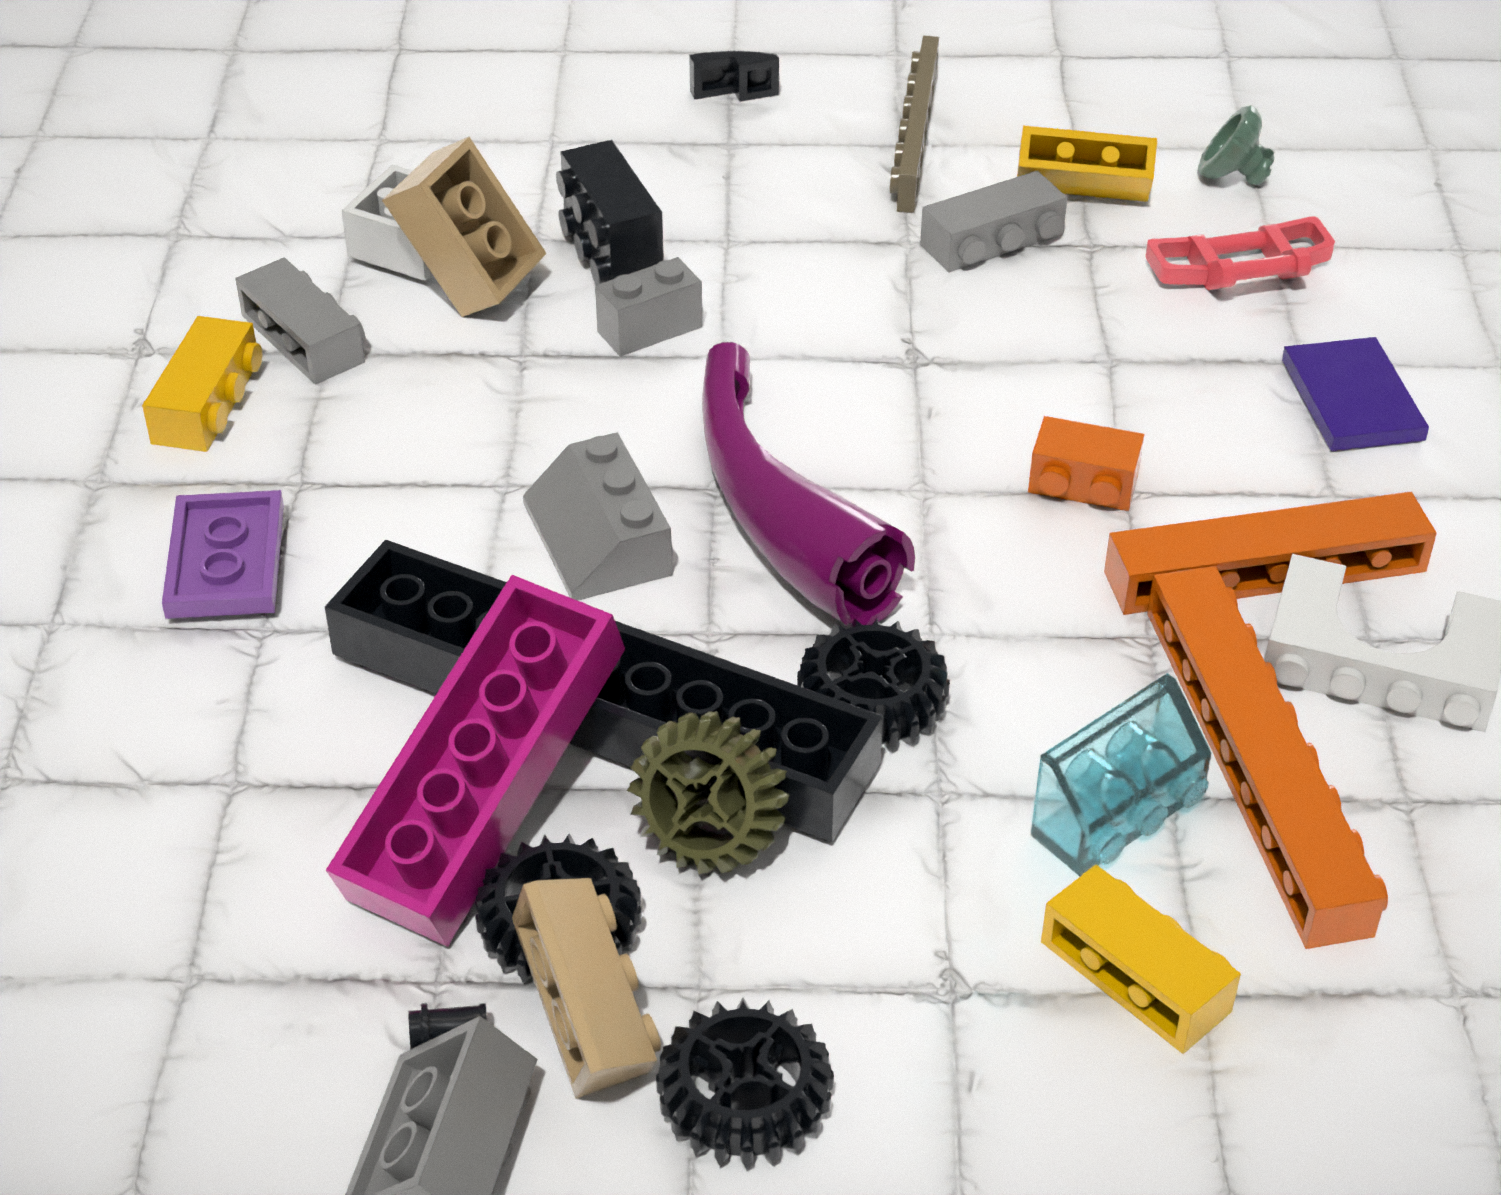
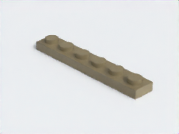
M923 35L920 52H912L907 93L904 96L902 119H900L898 142H896L894 167L892 166L890 177V193L898 194L897 212H915L937 77L938 36Z

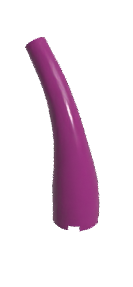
M722 342L714 345L707 354L703 381L702 413L704 434L713 473L738 522L761 554L777 572L817 608L846 626L852 623L854 618L862 625H872L876 617L878 621H881L895 609L903 598L895 590L902 578L904 568L911 572L914 571L915 550L911 539L905 532L842 496L806 479L765 450L756 441L744 421V399L750 391V355L744 347L733 342Z

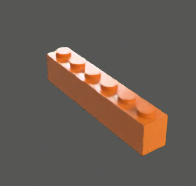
M1411 491L1109 533L1104 573L1123 615L1148 612L1153 575L1211 566L1217 567L1226 587L1231 586L1237 599L1282 593L1292 554L1345 565L1346 570L1342 584L1427 572L1437 532Z

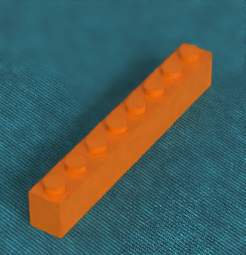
M1216 566L1153 575L1147 615L1305 949L1374 938L1382 912L1388 906L1386 885L1382 877L1378 874L1374 875L1364 856L1361 836L1356 829H1350L1341 811L1338 791L1333 785L1327 784L1319 768L1317 751L1312 743H1306L1298 727L1295 708L1291 702H1285L1277 686V677L1273 665L1270 662L1264 661L1257 647L1254 628L1249 623L1245 624L1238 610L1237 598L1231 586L1226 587Z

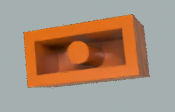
M1044 416L1032 452L1028 493L1129 511L1139 475L1145 434Z

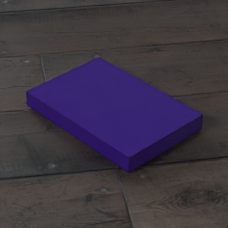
M1377 337L1284 346L1282 361L1330 451L1426 440L1429 426Z

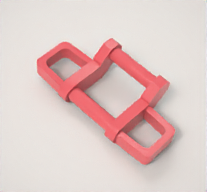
M1309 216L1279 224L1262 225L1258 231L1210 238L1199 234L1188 237L1149 239L1147 241L1145 257L1159 281L1164 284L1204 285L1207 290L1232 287L1236 284V281L1278 275L1283 280L1306 276L1310 274L1311 266L1329 261L1332 258L1335 240L1318 217ZM1307 237L1315 245L1308 248L1293 249L1288 241ZM1260 249L1266 258L1233 262L1231 258L1219 259L1217 255ZM1187 257L1191 265L1171 264L1165 258Z

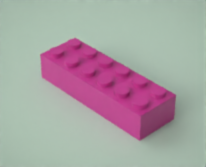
M515 575L510 576L325 871L347 901L448 947L474 904L478 888L483 886L486 869L496 867L500 854L505 852L625 651L613 614Z

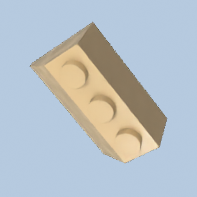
M591 878L536 880L523 884L512 920L575 1099L648 1074L657 1062L655 1052L661 1050L660 1038L650 1014L647 1013L641 1016L633 995V992L639 989L636 971L627 953L619 955L611 932L617 929V924L606 894L597 896Z

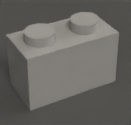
M679 257L664 260L645 269L620 275L613 280L595 285L597 332L620 357L703 327L702 281Z

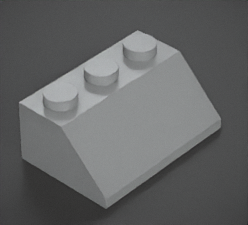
M618 432L604 436H595L591 439L569 444L523 495V504L570 598L582 600L673 575L671 527Z
M481 1016L400 1054L345 1195H492L500 1169L504 1166L512 1151V1142L510 1140L519 1113L524 1109L530 1098L531 1088L529 1084L538 1059Z

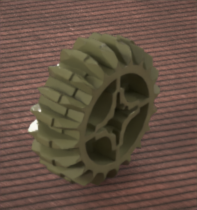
M709 711L701 716V719L698 718L696 713H687L678 719V723L669 721L658 728V736L653 735L644 741L641 747L644 755L635 759L630 767L640 778L632 781L627 791L640 797L642 800L633 806L630 815L645 816L648 822L642 829L640 837H651L655 834L661 840L656 855H666L671 850L675 851L676 868H685L694 860L699 875L703 873L708 874L715 866H717L721 873L731 872L738 866V862L741 865H748L758 858L760 850L765 851L774 843L775 836L772 831H777L784 825L786 817L778 808L788 803L790 794L775 788V785L785 779L787 771L770 768L768 762L775 757L777 748L770 747L762 752L755 745L759 740L760 730L752 729L744 736L740 734V717H731L722 724L718 711ZM684 751H705L716 755L722 760L717 765L706 763L698 756L692 759ZM738 777L742 783L745 796L740 791ZM717 778V781L710 788L711 793L708 797V802L700 807V804L707 796L705 793L709 788L708 783ZM673 792L676 794V797H677V800H678V804H677V802H676V800H675V797H674ZM699 821L708 822L718 830L724 827L731 834L711 833L696 826V823Z

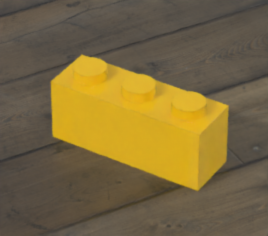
M1023 125L1016 177L1038 170L1063 194L1148 202L1154 180L1157 138Z
M205 316L196 317L142 405L150 444L208 452L217 434L225 430L228 415L235 403L242 400L245 386L253 372L256 373L261 366L262 347L259 343H256L253 323Z
M1097 864L1046 903L1041 943L1182 1054L1232 1013L1241 973L1232 967L1223 955L1208 949L1184 931L1175 919L1160 913L1136 895L1127 883L1115 879Z

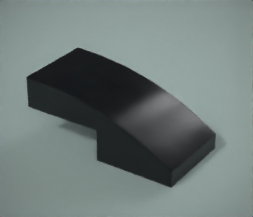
M718 51L689 55L690 93L694 100L735 93L738 101L741 102L779 95V57L777 54L751 51Z

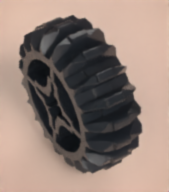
M877 617L872 625H862L854 618L851 627L848 629L839 625H833L829 636L824 634L817 635L813 647L805 648L800 671L797 672L798 686L883 715L882 744L886 745L892 752L898 740L914 745L919 733H931L935 721L941 720L942 713L945 711L946 697L949 696L950 680L947 679L948 672L945 656L938 654L935 648V641H922L919 629L904 632L899 621L890 627L880 625Z
M570 833L562 843H551L544 834L540 846L531 847L521 841L517 856L501 853L497 863L498 868L486 869L483 886L478 888V894L475 899L478 913L475 915L477 932L481 935L483 947L488 954V958H497V963L501 966L503 973L517 969L518 976H520L523 984L533 978L512 917L523 884L536 880L591 878L597 896L606 894L613 908L617 929L612 931L611 935L618 954L621 955L622 951L632 950L633 943L636 940L635 932L639 931V925L642 923L641 890L637 886V880L633 879V872L629 867V863L619 862L614 848L599 851L593 838L582 845H577Z
M742 997L737 1009L727 1010L717 1001L712 1009L711 1017L693 1011L692 1017L689 1020V1028L675 1026L674 1034L671 1036V1045L663 1046V1052L660 1054L659 1073L656 1074V1092L660 1094V1112L664 1116V1121L671 1122V1129L675 1134L676 1141L690 1139V1147L693 1149L696 1157L709 1149H713L714 1158L720 1167L730 1155L740 1156L743 1165L748 1169L754 1160V1156L762 1154L774 1166L780 1156L781 1147L798 1155L800 1147L803 1146V1136L816 1138L817 1132L821 1128V1118H827V1113L831 1109L832 1094L830 1090L834 1088V1071L831 1070V1064H829V1052L826 1049L825 1042L816 1041L817 1034L814 1032L813 1024L798 1026V1019L793 1009L779 1016L775 1015L770 1000L760 1010L749 1009V1005L744 997ZM778 1065L783 1067L792 1076L796 1083L794 1087L782 1080L783 1074L775 1069ZM698 1077L708 1082V1090L715 1093L711 1099L704 1096L694 1084Z

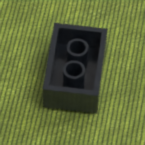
M613 140L560 151L561 170L556 172L558 190L564 203V209H560L558 212L560 227L565 236H571L579 259L581 261L586 260L589 264L595 284L598 285L613 280L620 275L630 274L664 261L662 211Z

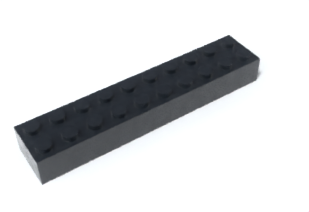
M385 539L325 605L332 654L437 694L507 582ZM615 621L625 651L569 744L632 766L635 759L644 755L641 749L644 741L653 735L658 736V728L669 721L678 723V719L687 713H696L698 718L701 719V716L709 711H718L722 724L731 717H740V734L744 736L752 729L760 730L759 740L755 744L762 752L770 747L777 748L775 757L768 762L770 768L787 771L785 779L775 785V788L790 794L788 803L778 808L786 817L784 824L832 842L881 764L883 715ZM684 751L692 759L698 756L706 763L717 765L722 760L716 755L705 751ZM738 777L740 791L745 796L742 783ZM717 778L708 783L709 788L705 793L706 795H710V788L717 781Z

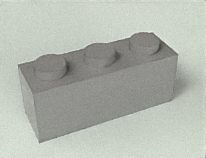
M1037 170L922 207L920 245L948 273L1062 236L1064 233L1067 197Z
M285 257L235 278L242 317L248 322L253 323V327L315 385L365 363L362 342L365 341V331L359 319L344 311L330 293H324L312 282L310 276L304 270L300 271Z

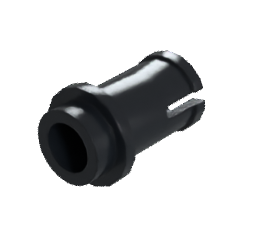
M421 1003V1010L408 1011L410 1050L479 1016L487 1021L486 1003L476 1006L428 1009V1003Z

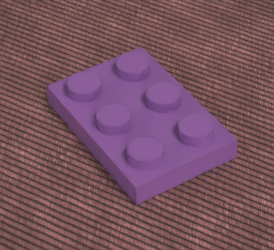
M281 490L176 495L162 596L165 619L275 613L284 510Z

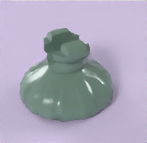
M1252 105L1242 107L1214 135L1202 153L1198 164V172L1203 177L1215 179L1238 170L1242 175L1246 176V180L1251 185H1259L1270 176L1271 169L1269 167L1274 162L1275 157L1273 154L1275 152L1270 148L1265 149L1263 145L1259 144L1262 117Z

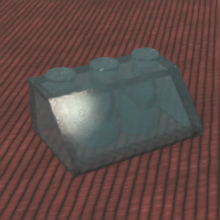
M1166 673L1040 755L1030 835L1079 877L1095 864L1108 865L1121 854L1124 847L1142 835L1150 836L1162 826L1166 818L1182 807L1190 808L1201 800L1208 789L1209 781L1207 780L1212 753L1174 677Z

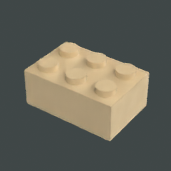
M470 137L432 152L382 199L461 317L500 304L547 254Z

